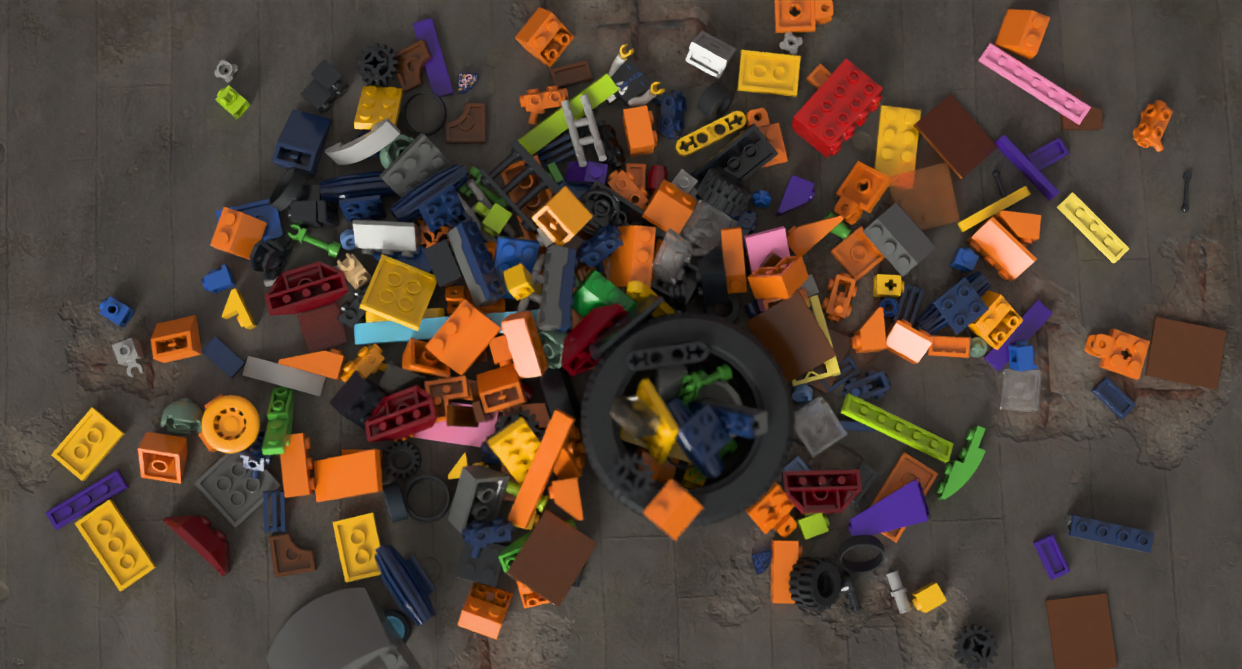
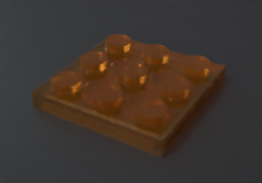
M946 162L889 176L892 179L889 185L893 203L897 202L921 230L960 221L949 167Z

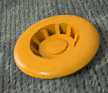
M227 395L214 400L207 407L202 418V432L206 441L214 449L224 453H236L249 447L256 439L260 428L259 415L254 405L247 399L236 395Z

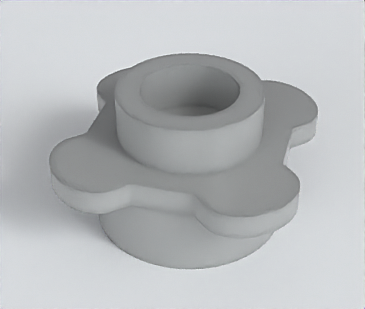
M787 32L785 39L780 42L779 46L787 53L795 55L798 52L797 48L799 45H802L803 40L801 37H795L791 32Z
M223 59L219 62L214 74L217 78L221 77L226 82H232L233 75L238 71V67L236 64H230L227 60Z

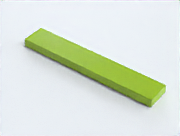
M607 73L569 101L574 120L585 116L580 96L588 94L593 110L619 90ZM560 107L518 139L531 156L568 129L563 108Z
M850 393L845 396L840 413L944 463L949 462L954 443Z

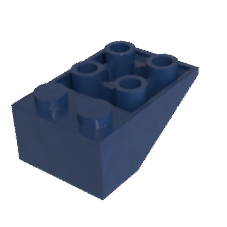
M293 109L278 139L272 162L281 168L290 169L295 167L304 174L315 176L332 120Z

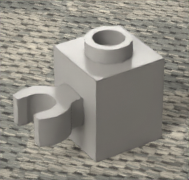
M681 169L671 183L696 199L695 196L698 192L695 187L698 181Z
M129 338L112 345L118 363L128 366L127 374L130 377H135L133 369L136 367L140 373H145L143 365L138 363V361L145 359L139 340Z

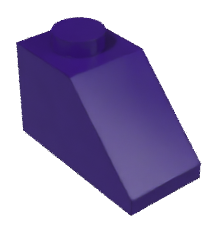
M578 161L568 162L565 182L591 187L597 179L605 185L608 165L587 161L585 167H580Z
M792 175L776 215L780 217L805 206L808 200L812 201L816 191L813 189L815 183Z

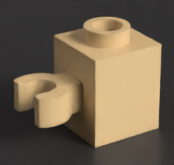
M347 253V258L343 262L337 261V267L344 272L346 279L357 289L359 286L362 287L369 282L372 276L354 254L350 255Z

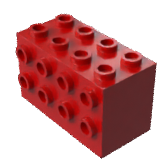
M845 59L793 117L792 130L827 159L831 155L835 156L841 150L843 141H849L854 135L856 127H861L866 122L869 112H874L880 106V101L883 98L881 96L883 87L848 59Z

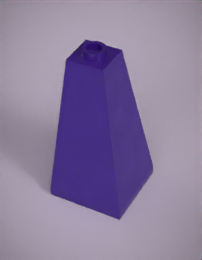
M913 479L851 518V523L848 524L851 535L872 536L928 521L931 515L920 479Z

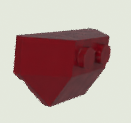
M319 261L281 273L264 296L270 315H295L334 303L346 294L349 289L343 271Z
M618 303L592 309L564 338L561 365L572 376L587 371L597 364L601 357L595 361L592 358L589 345L627 314L622 305Z
M417 385L384 397L374 409L371 417H368L365 421L368 442L401 439L432 428L438 419L435 399Z
M860 469L781 472L783 491L802 514L841 513L862 490Z
M206 516L165 517L162 520L222 576L228 575L230 572L229 542L225 539L227 536L221 530H215L211 526L212 522Z

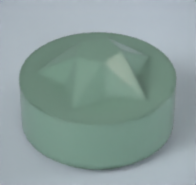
M980 337L971 338L970 356L974 358L983 356L987 351L985 340Z

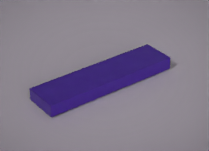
M432 18L413 23L417 40L425 39L433 56L425 65L432 92L440 98L454 94Z
M1003 135L995 142L998 149L1048 200H1051L1059 193V190L1006 135Z
M1036 300L1021 316L1023 319L1022 323L998 350L992 348L983 358L999 372L1009 362L1008 345H1014L1018 340H1029L1053 313L1039 300Z
M116 470L45 513L55 530H58L129 488V485L121 471Z

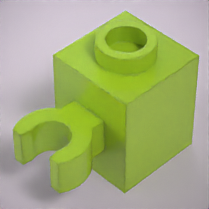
M230 85L222 88L215 99L237 120L251 106Z
M478 202L473 210L485 218L480 226L490 236H498L512 213L497 203L490 210Z
M803 514L804 517L796 520L802 538L805 540L829 531L827 526H830L826 514Z

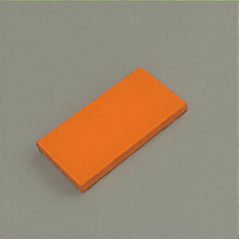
M378 449L313 461L316 502L383 491L380 450Z
M903 452L870 506L915 478L920 479L924 495H926L938 473ZM906 527L881 534L897 543Z

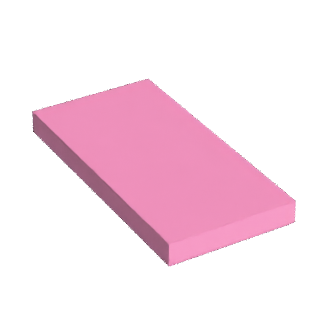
M784 226L744 236L751 273L763 263L771 251L781 258L790 256ZM757 299L760 312L765 311L764 299Z
M450 402L451 405L472 407L469 404ZM499 411L490 413L492 417L491 422L479 423L478 427L447 426V422L435 423L432 428L415 433L414 438L481 447L482 441L485 442L487 436L495 434V423L498 421Z

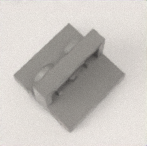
M701 31L691 42L685 61L720 79L736 48Z

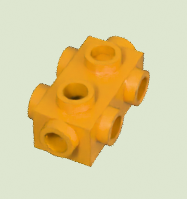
M374 343L372 346H364L357 353L358 357L354 361H349L343 367L344 371L341 373L342 376L340 378L346 383L355 371L367 377L370 373L375 374L378 370L389 373L392 366L382 362L385 359L381 355L383 350Z

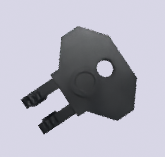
M282 235L275 241L270 239L267 242L258 241L250 254L252 269L258 272L264 271L266 279L275 280L287 262L286 256L292 251L289 235Z

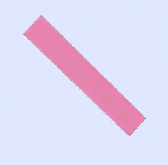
M991 43L979 59V62L1078 125L1091 109L1083 101Z

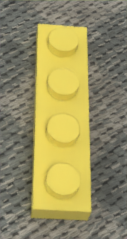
M1073 192L1057 206L1112 263H1116L1129 250Z

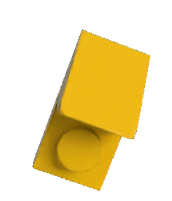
M236 288L232 289L222 318L228 319L239 314L237 320L241 327L251 330L257 327L241 292Z
M467 452L462 455L448 474V479L460 478L463 466H469ZM484 462L472 464V466L481 465L490 468L489 465L485 466Z

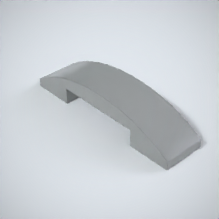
M387 118L373 125L371 132L345 145L339 142L325 149V153L338 165L356 163L383 149L400 134V130Z
M251 356L247 357L242 374L246 377L320 397L326 381L324 376Z

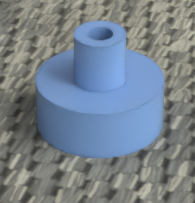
M346 229L340 236L341 245L346 250L356 249L353 229Z
M807 383L796 385L793 388L792 397L794 401L806 403L812 400L813 390Z

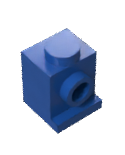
M957 247L949 266L968 274L973 271L979 256L974 254L975 251L970 248Z
M226 264L221 265L222 270L216 268L210 270L208 275L203 276L204 278L201 280L205 290L215 294L237 286L231 269Z
M111 296L109 299L105 298L99 307L101 309L99 314L122 327H126L136 311ZM116 307V312L111 313L113 308Z
M1018 340L1016 344L1008 345L1010 369L1016 371L1038 369V365L1034 364L1035 352L1033 345H1029L1028 340Z

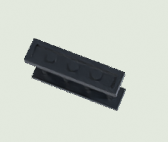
M515 139L510 143L511 154L487 174L483 168L479 170L482 176L480 180L487 188L491 186L522 220L520 224L528 233L532 231L536 234L537 228L534 226L536 223L532 216L528 219L521 209L542 190L548 189L553 194L552 198L562 188L520 142ZM521 159L526 164L524 169L501 189L494 182V179L515 160L519 161ZM535 174L539 179L537 181L538 184L514 204L507 194L529 175Z

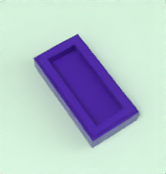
M1058 137L1026 157L1041 171L1070 153L1061 138Z
M1053 534L1033 542L1051 580L1070 572Z

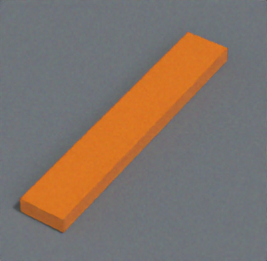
M559 409L555 410L507 518L524 529L530 523L575 422V418Z

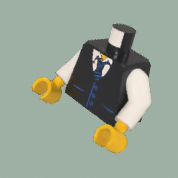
M628 44L620 47V53L613 61L608 73L619 89L606 99L610 106L617 100H620L624 106L646 105L656 97V94L665 92V88L657 90V86L661 82L651 84L630 57L627 59V56L634 53V49H631L629 53L625 51V47Z

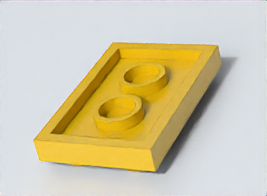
M741 50L737 91L796 97L801 56Z
M363 86L354 120V128L371 130L373 125L387 118L396 126L403 89Z
M92 407L51 455L81 481H85L125 433Z
M374 513L333 522L345 583L380 575L381 572L374 558V555L377 554L375 550L381 546Z

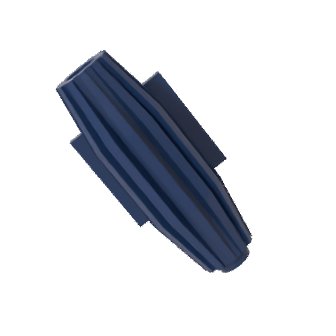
M455 164L433 174L398 200L390 208L392 215L398 222L407 223L422 216L430 232L433 233L465 211L457 191L468 181L467 176L469 172L464 165L459 166Z
M383 171L342 175L320 182L322 200L338 202L347 222L364 219L378 220L381 217H387L381 198L392 196L396 193L379 177Z
M979 271L962 278L925 309L915 320L917 324L915 329L917 331L919 329L924 330L931 335L949 325L955 334L960 333L989 310L981 299L991 287L989 280Z
M678 397L666 401L664 405L679 429L675 439L688 459L705 477L715 478L719 476L724 465L717 451L728 443L731 437L709 404L705 405L694 415Z
M385 543L375 550L377 554L374 555V558L382 575L380 580L401 613L405 611L418 626L434 617L436 613L428 595L437 589L415 555L405 560L392 544L387 546Z

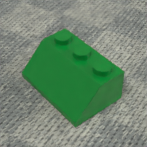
M596 270L589 271L572 294L574 296L572 309L584 318L592 309L619 303L628 313L638 305Z

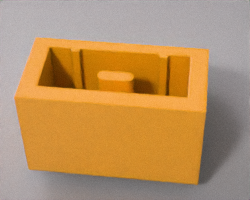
M565 185L535 212L532 219L557 246H563L577 234L593 215Z
M987 290L981 299L989 310L967 327L975 335L984 339L986 343L998 350L1022 323L1023 319L1001 294Z

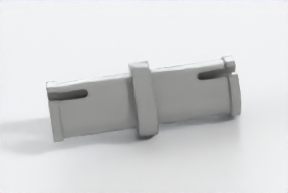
M899 571L886 574L892 589L891 596L895 598L899 613L911 611L912 608L906 595L907 589L902 584Z

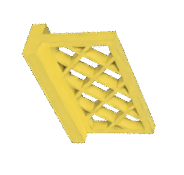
M818 295L809 298L811 305L809 309L832 346ZM836 356L823 363L826 365L827 373L819 375L813 371L808 372L805 379L796 381V379L792 380L793 386L841 375Z

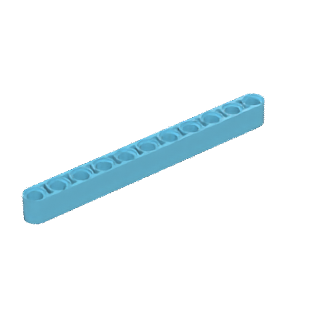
M526 310L532 311L534 321H536L539 310ZM517 311L488 313L486 315L502 328L501 322L509 314L517 313ZM449 317L424 318L418 331L394 321L355 324V345L408 342L410 338L431 340ZM502 329L498 332L497 335L504 334Z

